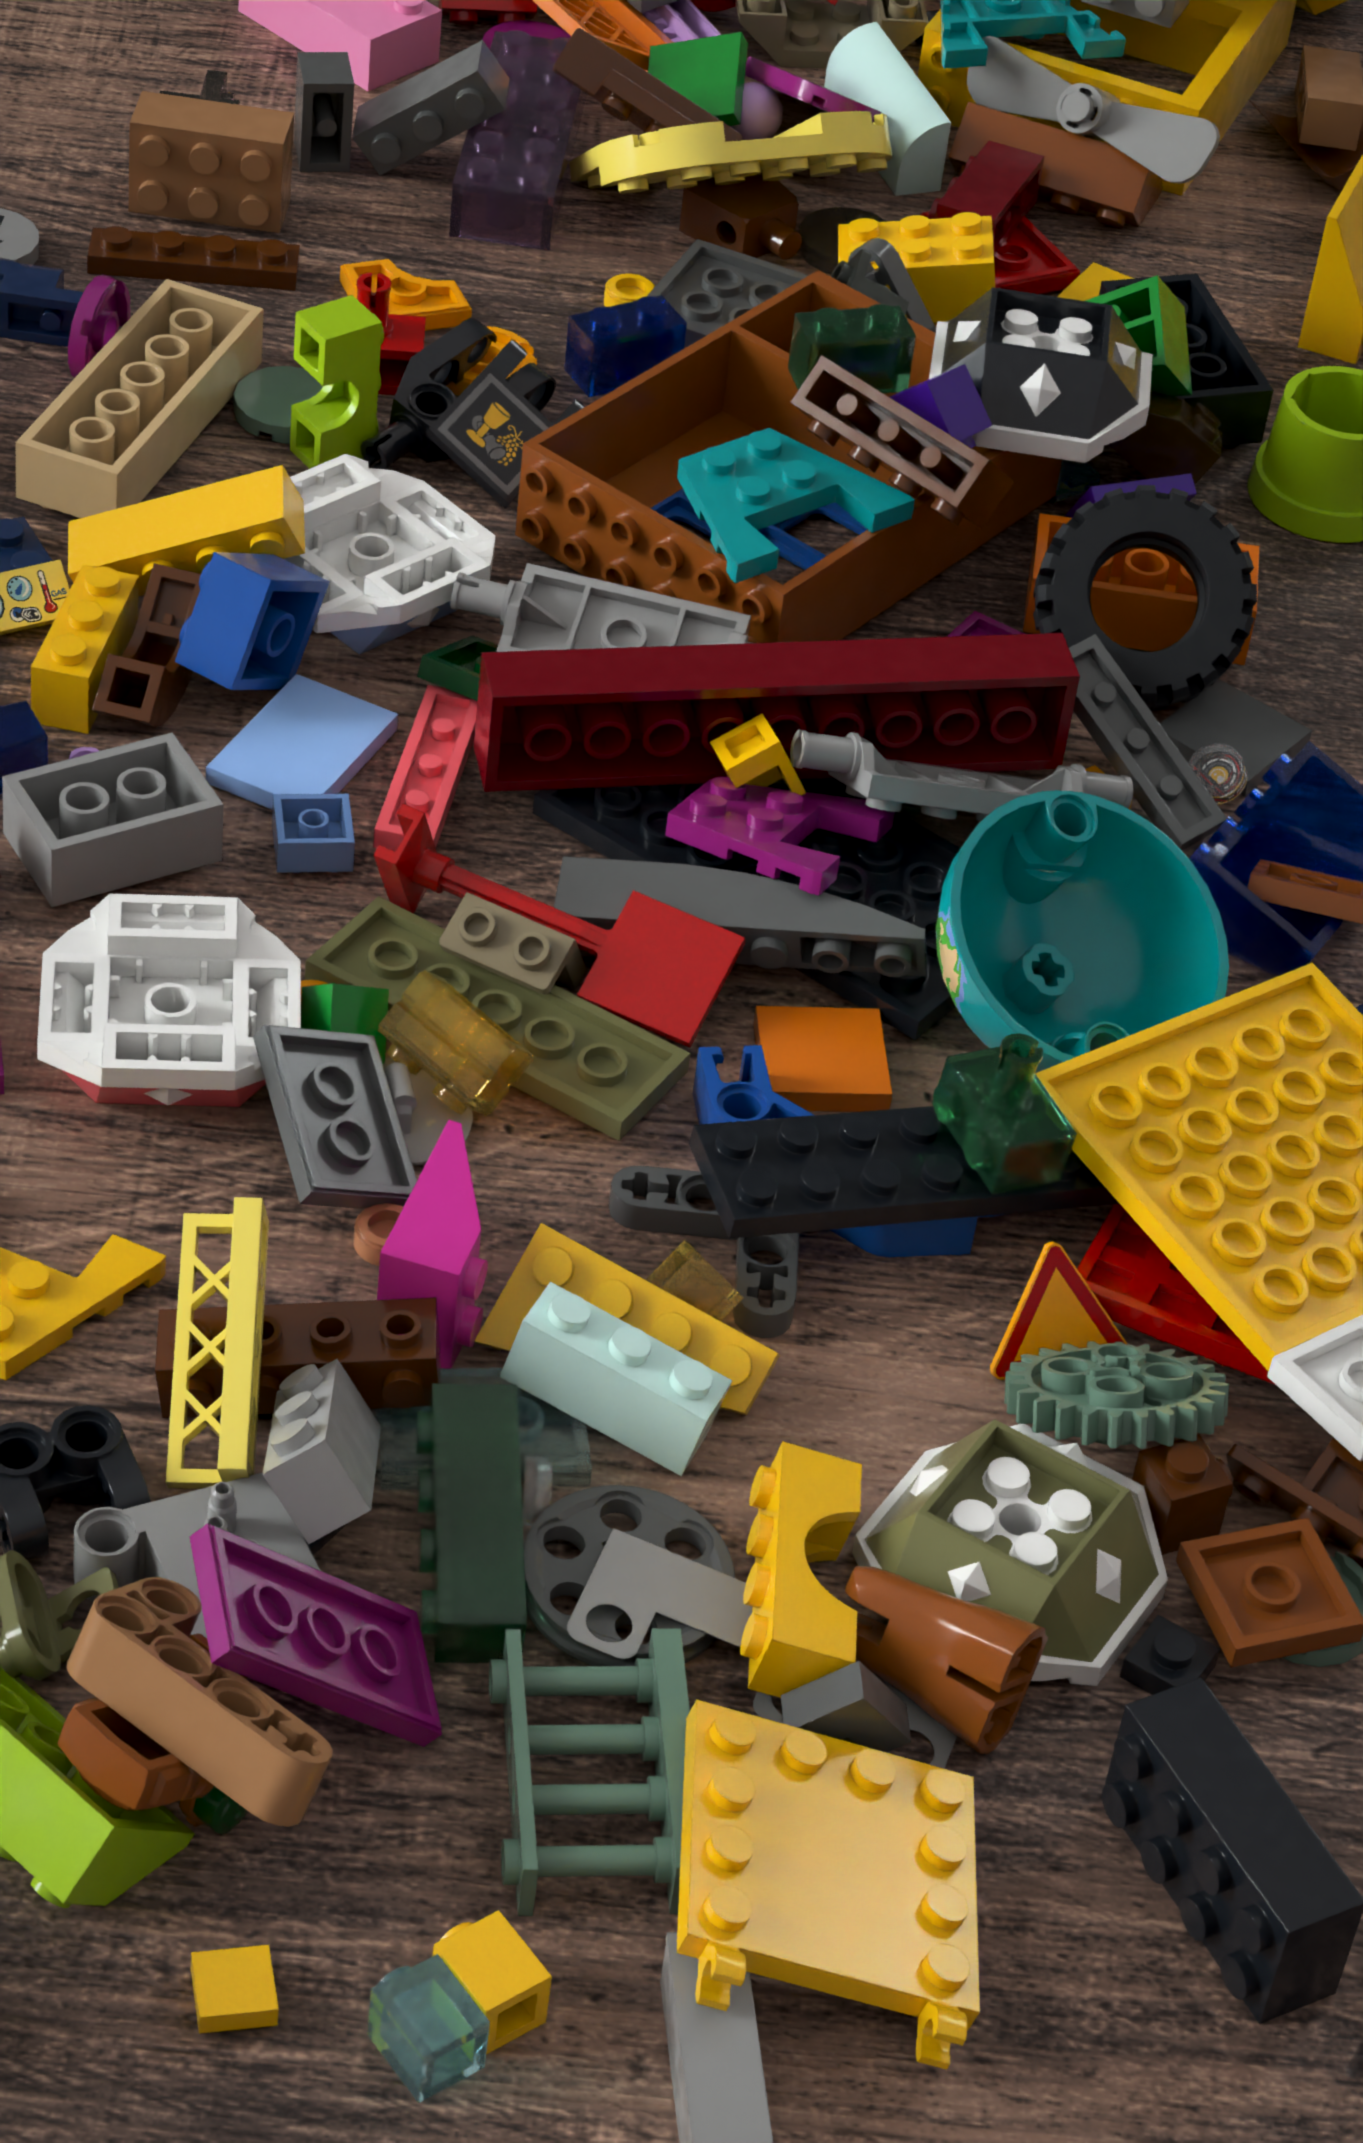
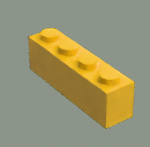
M283 465L69 521L68 575L74 582L83 564L94 567H110L116 571L139 575V596L145 595L154 563L201 574L207 563L211 561L214 552L274 554L282 559L305 553L304 500Z

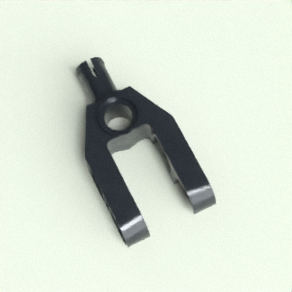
M469 318L410 358L393 399L389 426L361 444L362 457L368 461L369 467L381 458V461L375 464L374 468L386 470L392 463L408 452L415 453L426 463L451 459L424 433L457 399L455 394L446 385L451 382L458 384L463 380L464 373L474 367L484 357L491 342H497V336L494 332L477 319ZM534 363L523 366L505 379L539 412L550 401L556 388L555 379Z

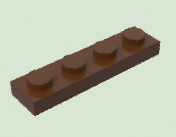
M120 226L107 228L93 227L87 255V273L296 291L300 245L285 244L275 239L249 241L237 240L225 235L201 237L181 235L175 231L154 233L130 231Z

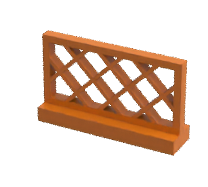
M532 0L570 36H572L577 28H581L646 72H648L650 46L674 43L626 0Z

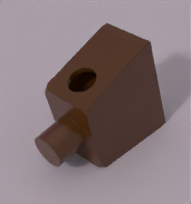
M762 173L745 177V181L741 183L715 185V179L712 177L697 182V186L684 188L679 231L695 240L700 239L755 258L773 252L783 260L792 258L798 252L802 243L801 235L795 231L799 206L797 197L779 180L763 181Z

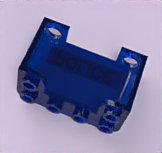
M1310 741L1294 759L1286 752H1283L1262 777V780L1270 785L1264 793L1256 786L1234 811V814L1241 821L1238 823L1229 816L1208 842L1204 841L1189 858L1207 884L1220 912L1227 938L1228 955L1276 977L1307 965L1341 926L1343 919L1262 901L1247 888L1250 874L1259 860H1269L1363 882V785Z

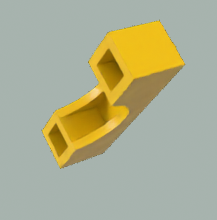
M782 1441L771 1466L761 1465L758 1468L749 1497V1505L758 1508V1514L752 1523L746 1546L747 1555L754 1556L755 1563L749 1572L743 1595V1603L752 1606V1614L745 1625L740 1645V1655L749 1658L748 1689L781 1698L780 1695L856 1662L857 1611L830 1594L816 1579L808 1563L837 1560L861 1512L862 1464Z

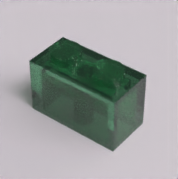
M875 304L869 308L842 310L821 308L814 312L795 313L788 370L799 390L820 357L824 356L882 393L901 392L908 389L916 335L900 305Z

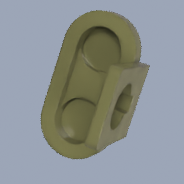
M10 1550L1 1555L0 1621H2L0 1636V1665L5 1672L13 1678L24 1674L27 1677L41 1681L59 1671L61 1663L69 1659L81 1632V1629H73L70 1626L62 1629V1624L73 1617L78 1605L86 1598L119 1588L116 1574L108 1567H103L48 1599L39 1576L20 1553Z

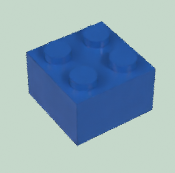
M214 552L211 561L207 563L200 575V592L192 614L185 621L180 631L179 641L181 645L175 662L230 690L282 689L297 673L330 581L274 554Z

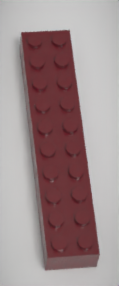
M1063 633L482 652L474 750L484 792L706 783L709 779L712 780L716 777H728L710 741L763 713L781 742L789 760L791 744L795 733L798 730H806L809 733L845 737L849 732L858 733L860 737L873 743L876 750L884 758L981 772L1056 769L1058 765L1063 764L1080 675ZM793 767L799 779L834 778L828 774V771Z

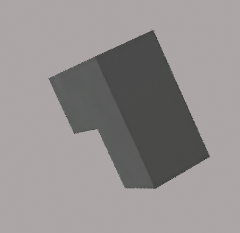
M860 1661L780 1695L783 1724L840 1740L849 1738L855 1744L883 1752H889L911 1742L907 1705Z

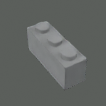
M338 1359L319 1369L315 1364L306 1365L290 1374L280 1384V1390L277 1391L262 1474L308 1544L371 1511L381 1425Z

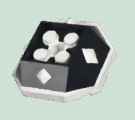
M992 287L950 322L937 321L929 379L963 364L966 365L993 425L973 435L976 446L1086 463L1102 453L1104 445L1122 440L1146 425L1150 405L1153 354L1142 352L1112 305Z

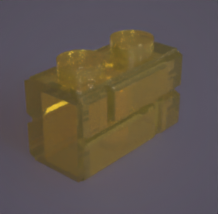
M427 970L419 972L402 994L401 1001L394 1004L378 1025V1031L393 1043L386 1053L395 1062L405 1064L413 1075L417 1076L421 1069L427 1072L438 1082L433 1088L432 1093L449 1108L461 1115L467 1108L486 1116L492 1113L509 1092L511 1084L517 1082L533 1061L534 1055L445 979Z

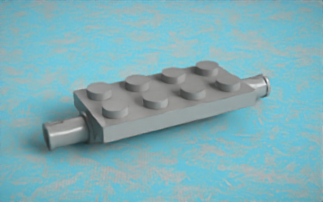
M527 563L521 581L510 580L508 585L467 576L465 573L459 572L451 595V609H461L500 619V625L504 627L496 652L752 643L748 642L751 615Z
M798 730L793 737L790 750V760L793 767L828 771L830 776L847 785L845 791L847 794L866 798L865 804L869 807L892 812H900L902 803L922 806L921 812L926 815L944 819H956L958 810L977 813L976 820L981 822L997 807L1017 797L1041 791L1082 792L1096 795L1126 808H1129L1133 798V782L1131 777L1127 775L1117 776L1089 772L1085 770L1082 764H1072L1071 766L1058 765L1053 774L1039 780L884 758L873 746V743L854 732H849L845 737Z

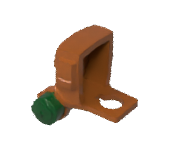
M197 1633L188 1636L210 1652L208 1640L202 1634ZM97 1697L76 1703L69 1712L57 1744L76 1767L80 1776L89 1787L112 1805L125 1810L137 1811L178 1802L181 1812L186 1816V1820L194 1827L206 1824L220 1835L230 1832L246 1815L247 1810Z

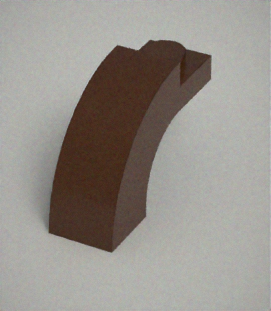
M153 564L137 623L126 649L121 656L108 653L92 708L95 713L154 727L163 725L171 717L182 699L193 673L192 670L176 663L175 659L181 645L179 641L180 631L185 621L191 616L200 592L199 579L201 574Z

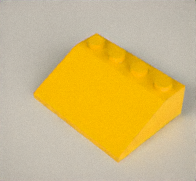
M1363 155L1327 216L1298 343V348L1355 365L1363 352Z

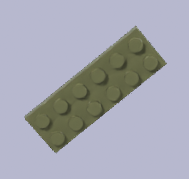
M380 896L365 907L305 962V980H320L328 984L335 983L389 989L387 1022L618 1141L661 1100L689 1069L691 1053L556 985L553 986L550 993L543 995L443 951L439 944V939L445 929Z

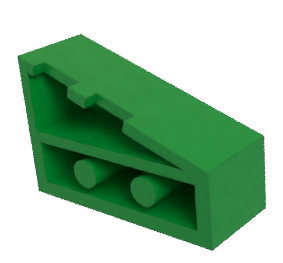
M1158 275L1085 300L1086 302L1112 305L1142 352L1153 354L1151 391L1170 396H1192L1185 307Z

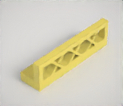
M234 1197L233 1214H183L166 1484L168 1488L202 1489L219 1482L249 1478V1476L254 1475L269 1219L263 1198ZM199 1234H232L230 1262L214 1275L197 1257ZM196 1272L206 1281L197 1291H195ZM228 1281H229V1289L224 1285V1284L227 1283ZM217 1292L228 1303L226 1328L212 1341H209L193 1324L194 1311ZM193 1338L202 1349L191 1358ZM225 1347V1353L223 1355L220 1351ZM213 1359L223 1369L222 1395L205 1409L189 1392V1379L209 1360ZM189 1406L198 1417L186 1427ZM221 1414L220 1423H219V1422L216 1420V1418ZM208 1426L219 1437L217 1469H184L185 1446Z

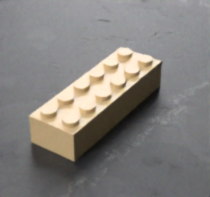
M166 279L15 442L16 498L38 504L45 509L60 511L78 518L140 503L231 399L237 383L250 372H254L262 363L264 309Z

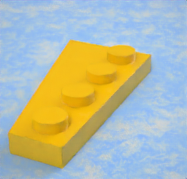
M543 1223L539 1225L474 1341L479 1345L510 1352L523 1319L551 1281L733 1380L720 1409L747 1415L780 1357L774 1350Z

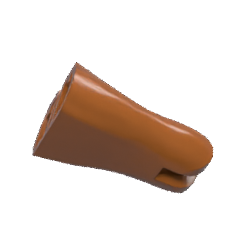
M856 1566L844 1588L845 1593L862 1606L889 1619L888 1625L885 1626L866 1615L857 1613L856 1662L860 1661L872 1673L898 1689L940 1725L978 1753L988 1754L992 1752L1012 1728L1047 1643L1046 1628L1000 1610L944 1594L887 1570Z

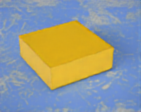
M269 1945L191 1952L190 1969L199 2034L278 2026L279 2008Z

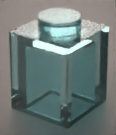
M438 1954L413 1967L402 1966L394 1969L382 1978L377 1986L371 1988L367 2035L418 2103L485 2068L490 2021Z

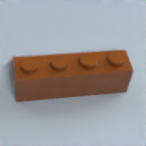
M968 102L948 156L954 170L958 172V177L963 173L971 155L976 156L989 140L1045 156L1038 197L1050 200V206L1065 213L1077 214L1078 209L1096 214V220L1114 228H1123L1125 223L1139 227L1163 189L1160 176L1108 143Z

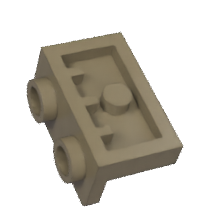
M466 892L439 939V944L443 951L543 995L550 993L555 982L576 990L587 970L574 938Z

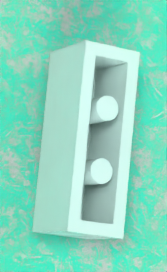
M551 1281L523 1319L499 1376L682 1476L706 1438L733 1381Z

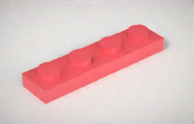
M427 686L374 828L373 848H378L381 845L395 852L404 838L397 816L402 803L425 813L435 848L437 847L474 742L478 701L443 687Z

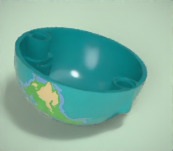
M1060 790L1041 791L1017 797L997 807L977 824L950 865L943 883L936 924L937 956L943 980L955 1007L975 1035L1001 1058L1031 1075L1225 998L1229 974L1227 938L1220 912L1207 884L1191 860L1171 838L1147 819L1120 804L1096 795ZM1041 870L1056 871V872H1050V873H1049V872H1045V871H1041Z

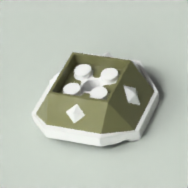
M996 1419L958 1442L925 1451L856 1533L852 1550L858 1566L887 1570L944 1594L994 1608L1046 1628L1045 1633L1048 1636V1640L1031 1681L1068 1678L1070 1684L1097 1686L1163 1599L1168 1581L1143 1485L1087 1457L1082 1453L1078 1443L1064 1445L1041 1432H1033L1032 1427L1026 1424H1017L1009 1427Z

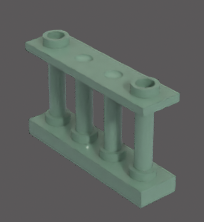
M652 1628L648 1658H637L635 1666L523 1667L520 1629H506L503 1658L490 1659L489 1701L490 1704H503L512 1838L502 1839L501 1878L503 1885H516L518 1916H533L538 1877L653 1876L654 1883H666L669 1914H678L686 1718L690 1712L681 1628ZM525 1696H635L636 1703H648L649 1716H642L641 1724L528 1725ZM641 1754L643 1762L654 1761L655 1776H648L646 1784L532 1785L530 1755ZM647 1814L649 1822H660L662 1837H654L653 1845L537 1846L534 1815Z

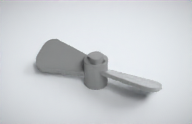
M993 36L982 38L988 47L986 66H975L968 69L967 86L976 104L1009 114L1059 122L1069 132L1098 141H1106L1171 183H1186L1199 176L1212 158L1220 142L1217 126L1207 119L1123 104L1115 95L1086 83L1072 85L1001 39Z

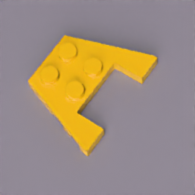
M112 1234L78 1277H73L48 1267L41 1262L31 1260L0 1247V1379L8 1380L73 1338V1328L95 1313L105 1317L123 1305V1296L143 1283L150 1288L161 1281L166 1274V1255Z

